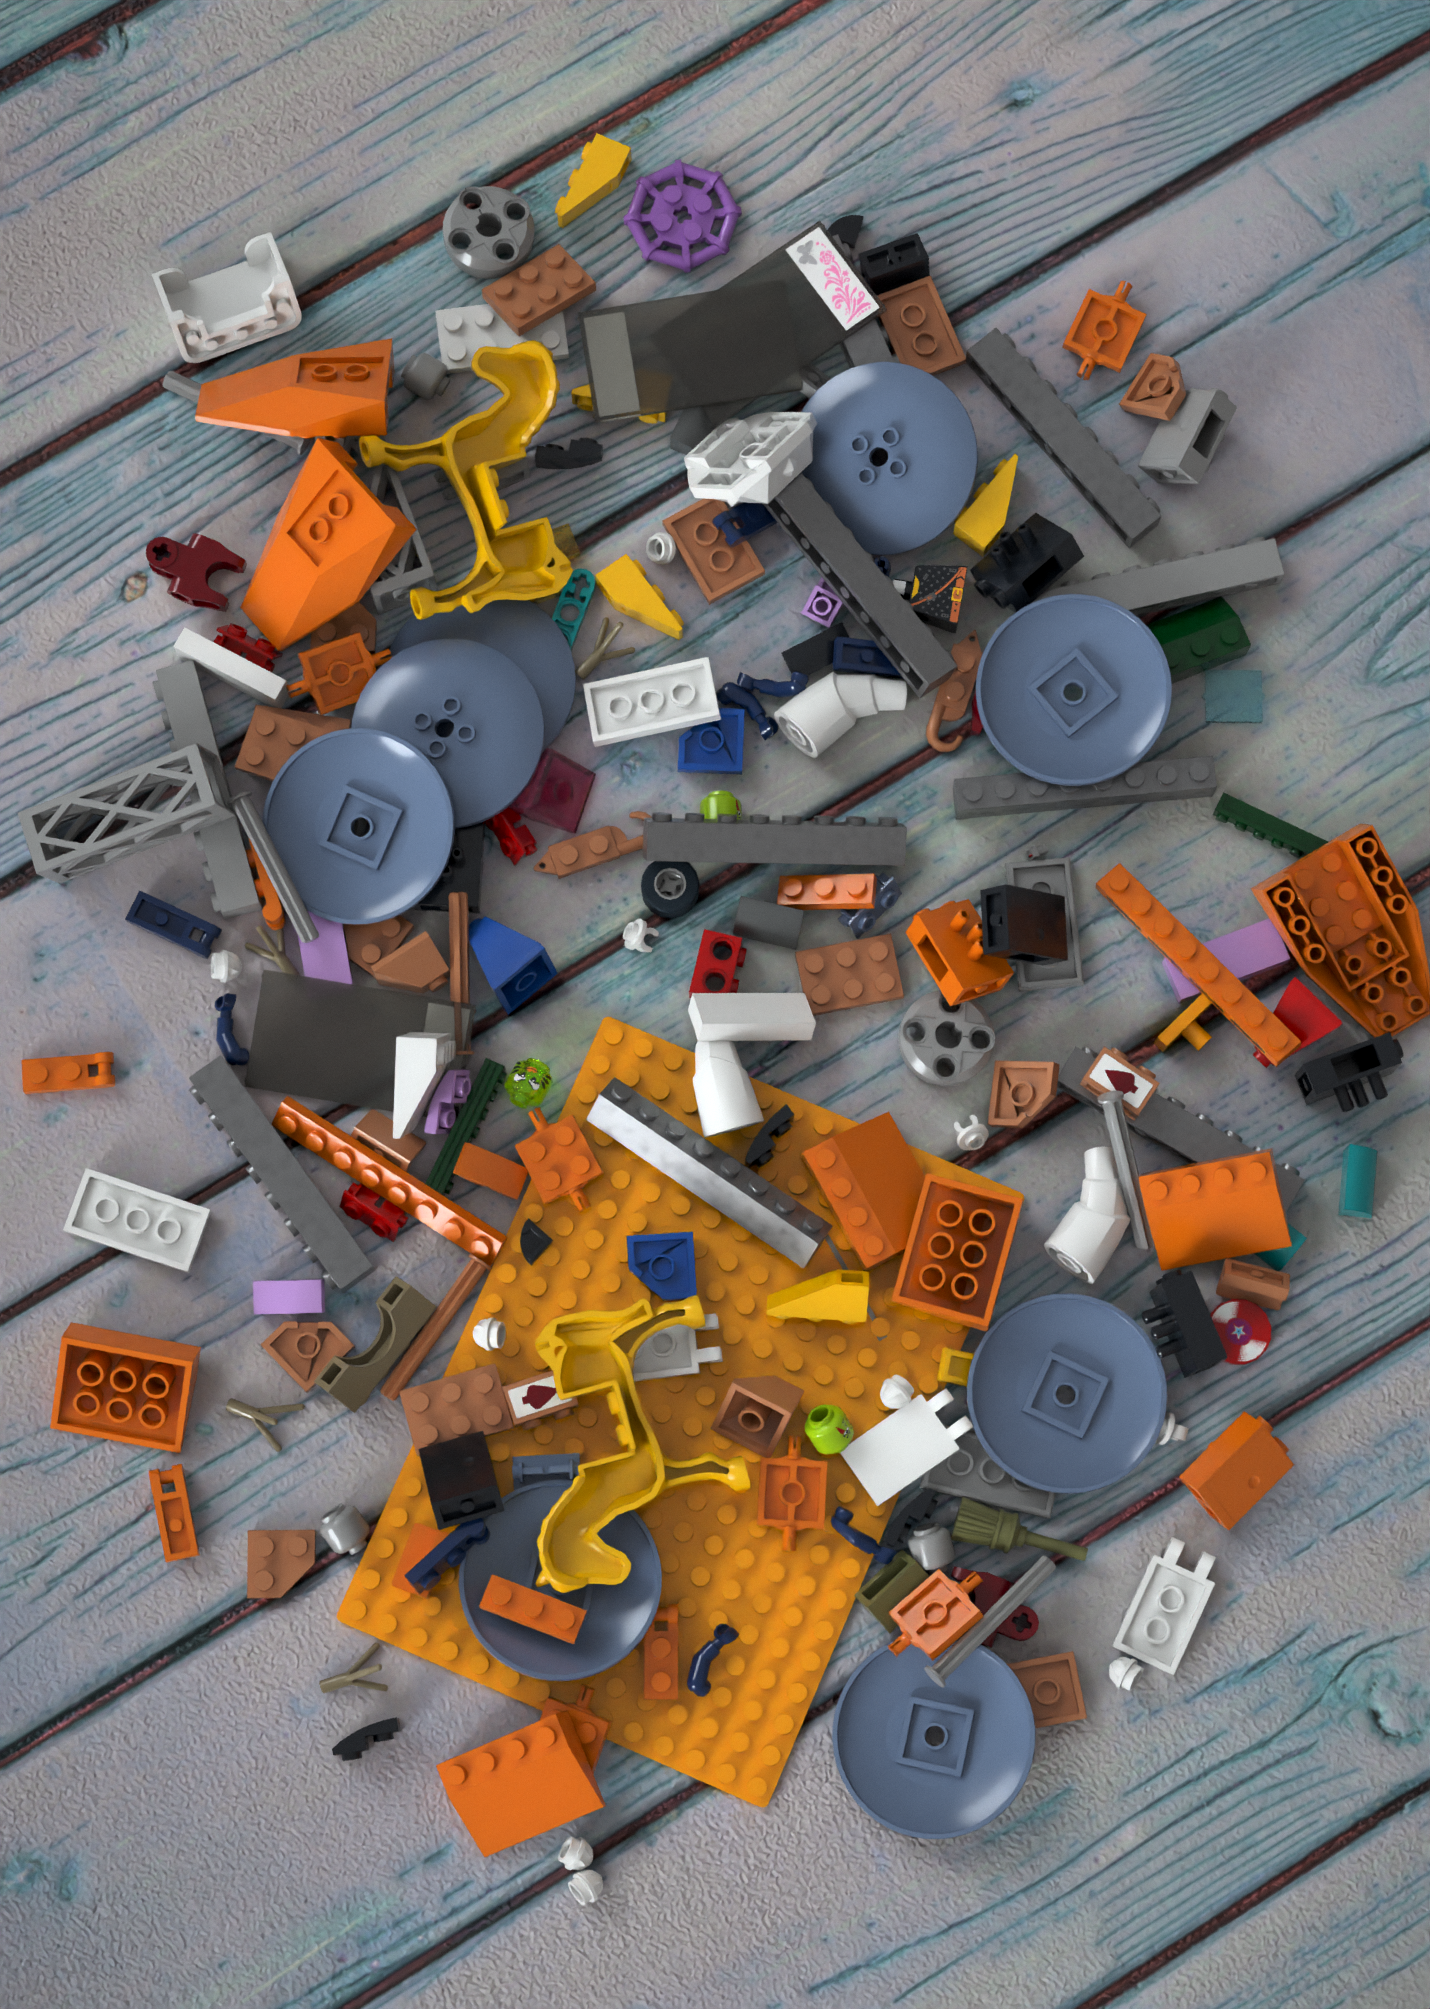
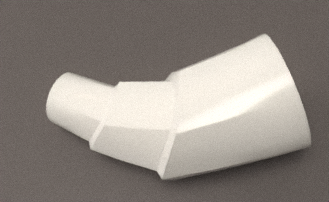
M832 672L787 701L774 713V717L784 735L799 750L810 757L816 758L854 726L857 718L877 714L878 711L904 710L907 699V686L905 681L877 678L875 674L837 675Z
M698 1041L695 1047L696 1073L693 1077V1087L704 1138L732 1132L763 1122L764 1118L747 1071L742 1067L734 1043L732 1041Z
M1096 1147L1084 1153L1086 1178L1083 1180L1080 1201L1073 1204L1044 1244V1249L1060 1267L1075 1278L1088 1284H1093L1103 1271L1131 1220L1127 1215L1124 1193L1113 1148Z

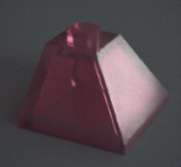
M547 748L542 753L536 773L529 785L507 808L529 820L576 834L596 773L557 751Z

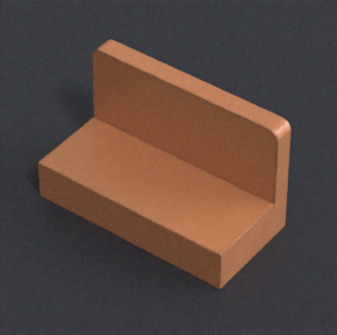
M371 1109L363 1117L351 1134V1137L407 1173L413 1160L426 1145V1141L413 1133H409L400 1139L393 1138V1121L374 1109Z
M1225 1258L1216 1294L1230 1299H1246L1258 1306L1278 1311L1281 1308L1282 1301H1286L1289 1293L1290 1274Z

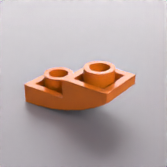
M467 1142L464 1143L453 1170L454 1174L474 1184L486 1186L514 1200H518L528 1175L525 1167Z

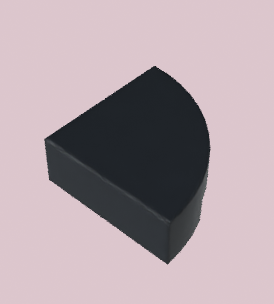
M849 215L836 220L828 228L825 236L830 238L838 235L842 244L847 243L850 248L854 249L864 216Z
M528 1218L522 1228L520 1245L523 1256L532 1266L553 1243V1240Z

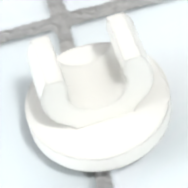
M637 919L634 922H630L623 932L625 947L630 950L637 949L640 952H652L653 948L644 943V937L646 935L658 937L659 933L654 928H647L646 921Z
M972 1114L969 1116L972 1125L965 1129L961 1128L958 1122L954 1123L957 1143L963 1150H977L981 1148L989 1136L986 1126L979 1124L977 1117Z
M1166 1412L1156 1443L1164 1445L1169 1439L1185 1441L1189 1428L1175 1424L1174 1414Z

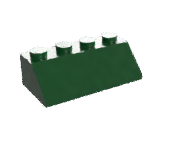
M1222 596L1146 625L1157 638L1164 651L1172 684L1243 657L1251 646L1239 616Z

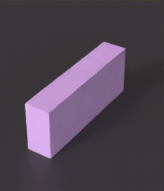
M308 911L319 933V937L309 943L301 942L298 936L309 1000L314 1001L355 993L343 923L321 918Z
M1270 918L1202 943L1239 981L1287 964L1290 960L1284 942ZM1166 957L1163 959L1162 964L1178 1004L1199 997L1202 994Z

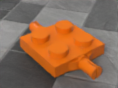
M1120 281L1114 296L1102 295L1089 289L1065 338L1062 348L1078 354L1084 359L1077 372V376L1082 378L1087 368L1083 380L1090 379L1095 365H1103L1119 373L1123 368L1147 315L1132 308L1125 302L1132 289V285L1129 282L1122 293L1126 281Z
M360 632L346 635L297 653L303 668L304 680L286 685V689L291 691L288 692L291 699L308 692L314 699L318 713L320 715L358 702L364 687L376 672V667L392 658L390 656L391 652L387 648L371 655L365 648Z
M540 1107L534 1109L540 1121H538L535 1113L530 1111L528 1115L536 1131L529 1138L514 1146L543 1202L548 1204L559 1197L571 1195L578 1212L585 1210L579 1198L582 1200L585 1208L588 1209L591 1207V1204L582 1189L589 1181L601 1176L604 1172L574 1115L572 1114L557 1123L548 1124Z
M788 1436L787 1456L760 1458L757 1526H772L783 1530V1551H788L789 1538H791L790 1551H796L797 1531L803 1529L824 1530L827 1461H813L802 1457V1436H796V1449H794V1436Z
M940 1569L936 1570L888 1612L902 1632L896 1640L887 1646L889 1650L898 1657L902 1651L912 1644L922 1649L934 1661L984 1617L981 1611L971 1602L968 1595L983 1582L981 1577L973 1571L959 1584L949 1579Z
M582 1684L576 1703H566L554 1697H548L540 1720L568 1710L594 1774L612 1721L596 1715L588 1708L595 1689Z

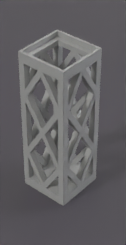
M384 435L378 436V438L385 441ZM325 436L314 437L315 441L319 438L338 442L350 456L352 450L361 456L359 444L357 443L360 436H347L344 438H334L332 436L325 438ZM385 464L374 466L375 472L370 491L383 505H386L384 500L388 483H390L399 510L417 530L402 547L398 568L391 563L385 568L393 577L383 571L379 576L382 581H375L369 588L378 615L411 604V589L422 586L438 591L434 572L399 476L395 470ZM417 557L420 567L413 570L415 558Z
M195 743L18 812V816L36 874L60 884L234 817L236 812L233 805L229 806L227 803L231 797L218 756ZM170 785L182 787L162 814L150 811ZM154 789L139 809L126 807L134 796ZM193 789L198 790L200 799L197 803L177 810ZM93 815L105 817L84 844L73 842ZM78 818L62 839H58L56 826ZM115 819L129 821L120 833L99 840Z

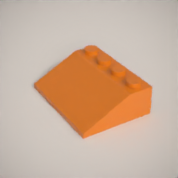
M889 1111L837 1134L803 1152L802 1160L863 1271H871L903 1254L925 1176Z
M1272 1148L1146 1172L1138 1177L1145 1212L1161 1271L1292 1246Z
M926 1173L891 1301L960 1325L988 1332L1021 1214L1023 1199Z
M71 1322L61 1338L50 1428L180 1453L182 1451L197 1379L201 1347Z
M568 1710L549 1716L436 1765L450 1801L484 1857L606 1806Z

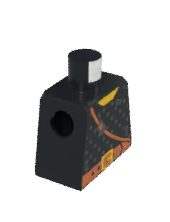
M918 565L915 566L913 582L900 579L893 580L894 588L904 600L909 601L915 614L923 623L956 633L968 566Z

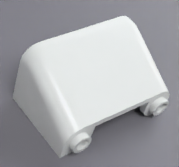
M271 232L257 236L246 244L245 256L247 261L200 278L187 281L184 272L178 268H168L151 274L179 350L185 361L200 363L285 333L300 324L302 313L291 280Z

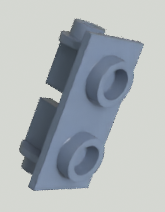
M881 873L879 876L875 875L877 887L874 909H842L840 911L839 922L846 928L849 926L857 939L864 932L872 929L876 920L886 909L893 907L898 897L902 894L893 877L889 878L885 873Z
M579 1453L513 1457L512 1474L514 1490L541 1481L573 1480L579 1475Z

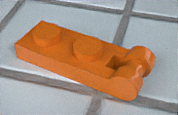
M249 839L251 849L245 851L250 868L257 867L259 878L254 880L258 897H265L266 905L262 910L263 916L270 929H282L286 923V918L281 900Z
M99 1052L88 1055L22 1060L23 1092L25 1094L114 1087L115 1075L111 1074V1064H114V1053ZM89 1066H98V1076L90 1077Z
M173 1465L172 1469L161 1472L160 1469L150 1470L149 1478L165 1562L169 1563L200 1556L183 1465ZM174 1482L176 1491L164 1494L163 1485Z
M678 1604L658 1607L654 1620L644 1636V1700H678ZM655 1621H668V1631H655Z

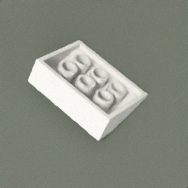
M410 1032L396 1037L393 1138L400 1139L416 1129L437 1087L446 1074L450 1062L455 1061L456 1041H450L451 1033Z

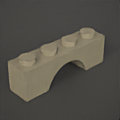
M397 1276L375 1302L380 1313V1328L373 1343L365 1351L355 1356L340 1357L334 1355L314 1381L354 1413L360 1406L366 1403L372 1390L381 1379L386 1377L390 1367L400 1354L407 1350L413 1337L421 1327L427 1324L431 1314L437 1308L416 1289Z

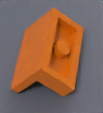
M415 1523L392 1580V1586L429 1600L433 1588L428 1591L424 1590L419 1595L404 1575L442 1542L449 1533Z

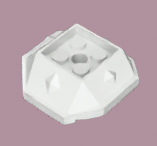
M766 412L749 416L743 420H739L738 417L725 419L684 457L689 488L694 497L728 502L731 507L738 502L768 504L813 461V430L817 425L813 414L804 412Z

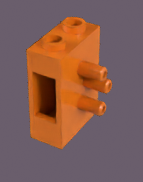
M969 899L957 903L949 901L940 908L931 911L929 908L919 911L913 916V922L905 932L950 1007L1002 990L1014 974L1006 959L984 955L982 920Z
M1245 1411L1215 1441L1211 1442L1208 1448L1179 1476L1208 1515L1227 1530H1230L1294 1466L1286 1455L1289 1451L1288 1447L1276 1436L1273 1438L1270 1434L1273 1431L1271 1425L1261 1416L1255 1419Z

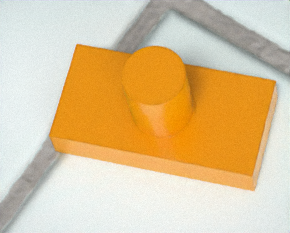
M1201 994L1156 1038L1154 1044L1164 1052L1182 1035L1198 1051L1202 1049L1212 1037L1196 1020L1209 1008L1211 1002Z

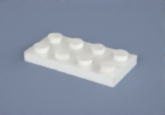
M489 304L435 311L442 363L448 368L447 374L473 371L471 361L479 348L485 346L511 348L513 345L530 340L542 343L553 353V360L569 358L563 311L521 336H518Z
M709 657L583 684L595 747L721 720Z
M86 1168L63 1230L67 1233L190 1273L212 1211Z

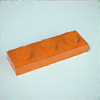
M874 873L780 876L777 904L799 910L874 909L877 878Z
M493 1574L479 1605L480 1609L571 1644H575L587 1614V1610Z

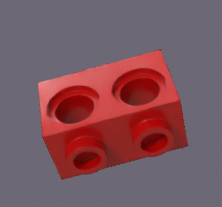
M704 929L689 990V998H691L692 993H737L740 980L734 979L736 967L743 968L747 952L746 948L741 947V937ZM725 946L731 950L732 954L726 960H719L714 956V950L717 947ZM718 977L725 985L719 991H711L707 988L706 982L710 978Z

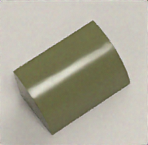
M900 1550L893 1560L874 1575L854 1596L891 1633L898 1625L888 1612L930 1576L916 1560L904 1550Z

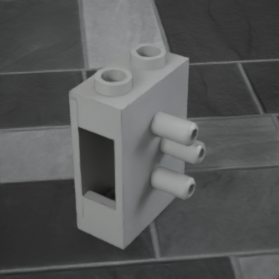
M1191 388L1190 390H1185L1186 396L1171 421L1160 420L1138 467L1157 483L1199 484L1204 473L1209 470V463L1219 443L1224 440V433L1237 409V406L1227 399L1228 395L1218 388H1211L1210 390Z

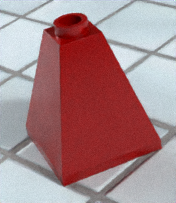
M1296 977L1290 981L1273 1012L1301 1041V1046L1290 1056L1331 1034L1343 1025V1022ZM1256 1046L1254 1047L1256 1051L1252 1055L1266 1068L1270 1064L1275 1066Z

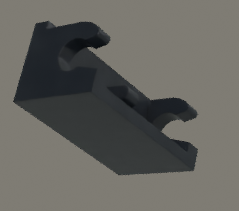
M918 233L859 253L861 274L863 278L866 277L868 292L872 297L930 276L929 257Z

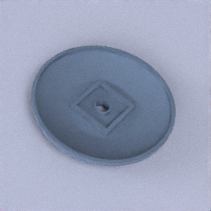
M876 362L848 369L827 381L815 392L801 412L813 414L817 425L813 430V461L801 473L804 477L811 480L821 498L832 506L835 515L844 526H847L852 531L855 540L863 550L871 555H895L917 549L940 536L963 511L972 493L977 475L978 445L976 434L968 412L951 389L933 375L916 367L901 363ZM877 449H885L888 453L887 462L883 466H875L872 462V454Z
M1065 594L1047 597L1033 602L1011 615L997 629L982 654L976 678V702L979 717L988 738L997 751L1009 763L1025 774L1044 782L1063 786H1082L1100 783L1112 779L1136 765L1151 750L1161 735L1169 714L1172 695L1171 674L1168 662L1161 645L1151 630L1137 616L1124 607L1100 597L1084 594ZM1074 685L1079 687L1082 691V697L1077 701L1067 700L1063 692L1068 686Z
M494 600L474 613H469L462 605L455 608L452 612L435 613L429 618L422 620L417 619L414 614L404 624L391 645L390 656L392 657L407 648L423 642L438 639H464L489 646L511 659L527 676L540 701L545 724L543 752L558 737L569 718L576 692L575 665L570 647L562 631L551 617L536 604L529 600ZM450 722L441 723L437 728V735L440 737L450 736L454 731V725Z
M464 639L427 641L407 648L393 656L374 673L364 687L356 704L351 729H374L398 736L425 754L438 769L449 790L455 815V829L486 821L510 806L523 793L535 775L541 760L545 739L543 711L538 696L527 676L511 659L501 652L484 644ZM443 722H450L454 725V731L448 737L437 735V728Z
M352 728L338 730L322 735L301 747L286 761L272 782L265 800L262 822L307 911L321 918L343 924L362 925L383 922L395 918L416 906L429 894L441 878L448 864L454 843L455 815L453 803L446 783L438 769L425 754L411 743L398 736L374 729ZM361 818L367 819L370 824L369 832L363 837H359L354 831L356 821Z
M1071 1293L1051 1294L1019 1304L999 1318L988 1330L971 1361L967 1380V1405L971 1423L978 1440L1001 1469L1018 1481L1039 1490L1060 1494H1078L1101 1489L1115 1483L1135 1469L1147 1456L1155 1444L1164 1422L1167 1406V1383L1163 1365L1156 1353L1155 1346L1144 1330L1130 1316L1117 1307L1094 1297ZM1067 1386L1073 1390L1074 1400L1072 1403L1062 1404L1058 1401L1056 1391L1059 1387Z
M573 1480L541 1481L516 1489L501 1498L504 1511L482 1517L490 1531L489 1540L481 1545H473L466 1552V1557L460 1563L459 1592L463 1612L472 1632L481 1645L494 1658L510 1669L525 1676L548 1681H571L591 1677L604 1672L627 1657L638 1646L649 1630L658 1609L662 1587L661 1563L656 1544L646 1524L634 1510L617 1515L597 1533L606 1545L625 1553L631 1562V1570L622 1583L617 1585L587 1584L583 1588L566 1593L554 1590L550 1584L542 1587L536 1586V1580L542 1571L537 1546V1538L541 1532L542 1521L549 1514L551 1507L558 1501L563 1492L572 1486ZM491 1575H496L587 1610L575 1644L480 1609L479 1605Z
M958 1640L934 1661L922 1649L912 1644L896 1657L887 1647L892 1643L890 1642L868 1656L857 1667L844 1686L836 1706L832 1729L836 1765L843 1783L856 1803L868 1815L887 1828L901 1834L923 1839H947L966 1835L984 1827L1000 1816L1012 1804L1024 1786L1031 1770L1036 1745V1729L1032 1707L1025 1689L1011 1668L1000 1657L981 1644L944 1680L946 1683L944 1688L936 1684L928 1676L924 1668L927 1665L932 1667ZM932 1727H940L944 1731L945 1739L939 1746H931L926 1740L927 1731Z

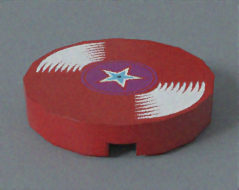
M1231 1299L1221 1303L1210 1313L1228 1357L1223 1362L1231 1365H1246L1256 1361L1267 1350L1271 1341V1324L1267 1314L1257 1304L1246 1299Z

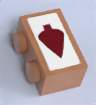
M1104 1046L1083 1077L1080 1085L1096 1096L1110 1091H1122L1124 1097L1121 1100L1124 1113L1135 1121L1160 1083L1154 1080L1156 1075L1143 1066L1136 1068L1127 1062L1128 1057L1123 1052L1114 1047L1109 1050Z
M553 1370L502 1387L515 1428L522 1426L523 1431L541 1426V1419L554 1415L555 1420L569 1417L574 1414L573 1408L579 1407L576 1398L559 1399Z

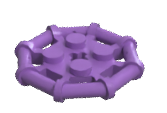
M681 159L675 160V163L646 177L640 176L636 180L637 187L628 213L624 215L623 220L624 225L629 227L642 251L643 259L684 270V273H688L690 269L721 254L725 256L730 251L728 246L738 217L742 215V210L735 203L722 179L723 174L721 172L705 170L683 163ZM684 176L704 182L705 185L702 189L683 184ZM675 177L676 185H669L662 192L655 188V186ZM714 190L723 208L715 209L709 195ZM646 196L654 200L650 214H641ZM687 211L688 215L692 218L690 220L685 219L683 224L678 223V217L675 214ZM715 220H724L719 236L716 237L711 234ZM651 225L652 229L655 230L657 238L653 242H650L643 226ZM699 242L701 244L706 242L709 247L690 255L689 249H692L693 245ZM663 245L682 250V256L661 250Z

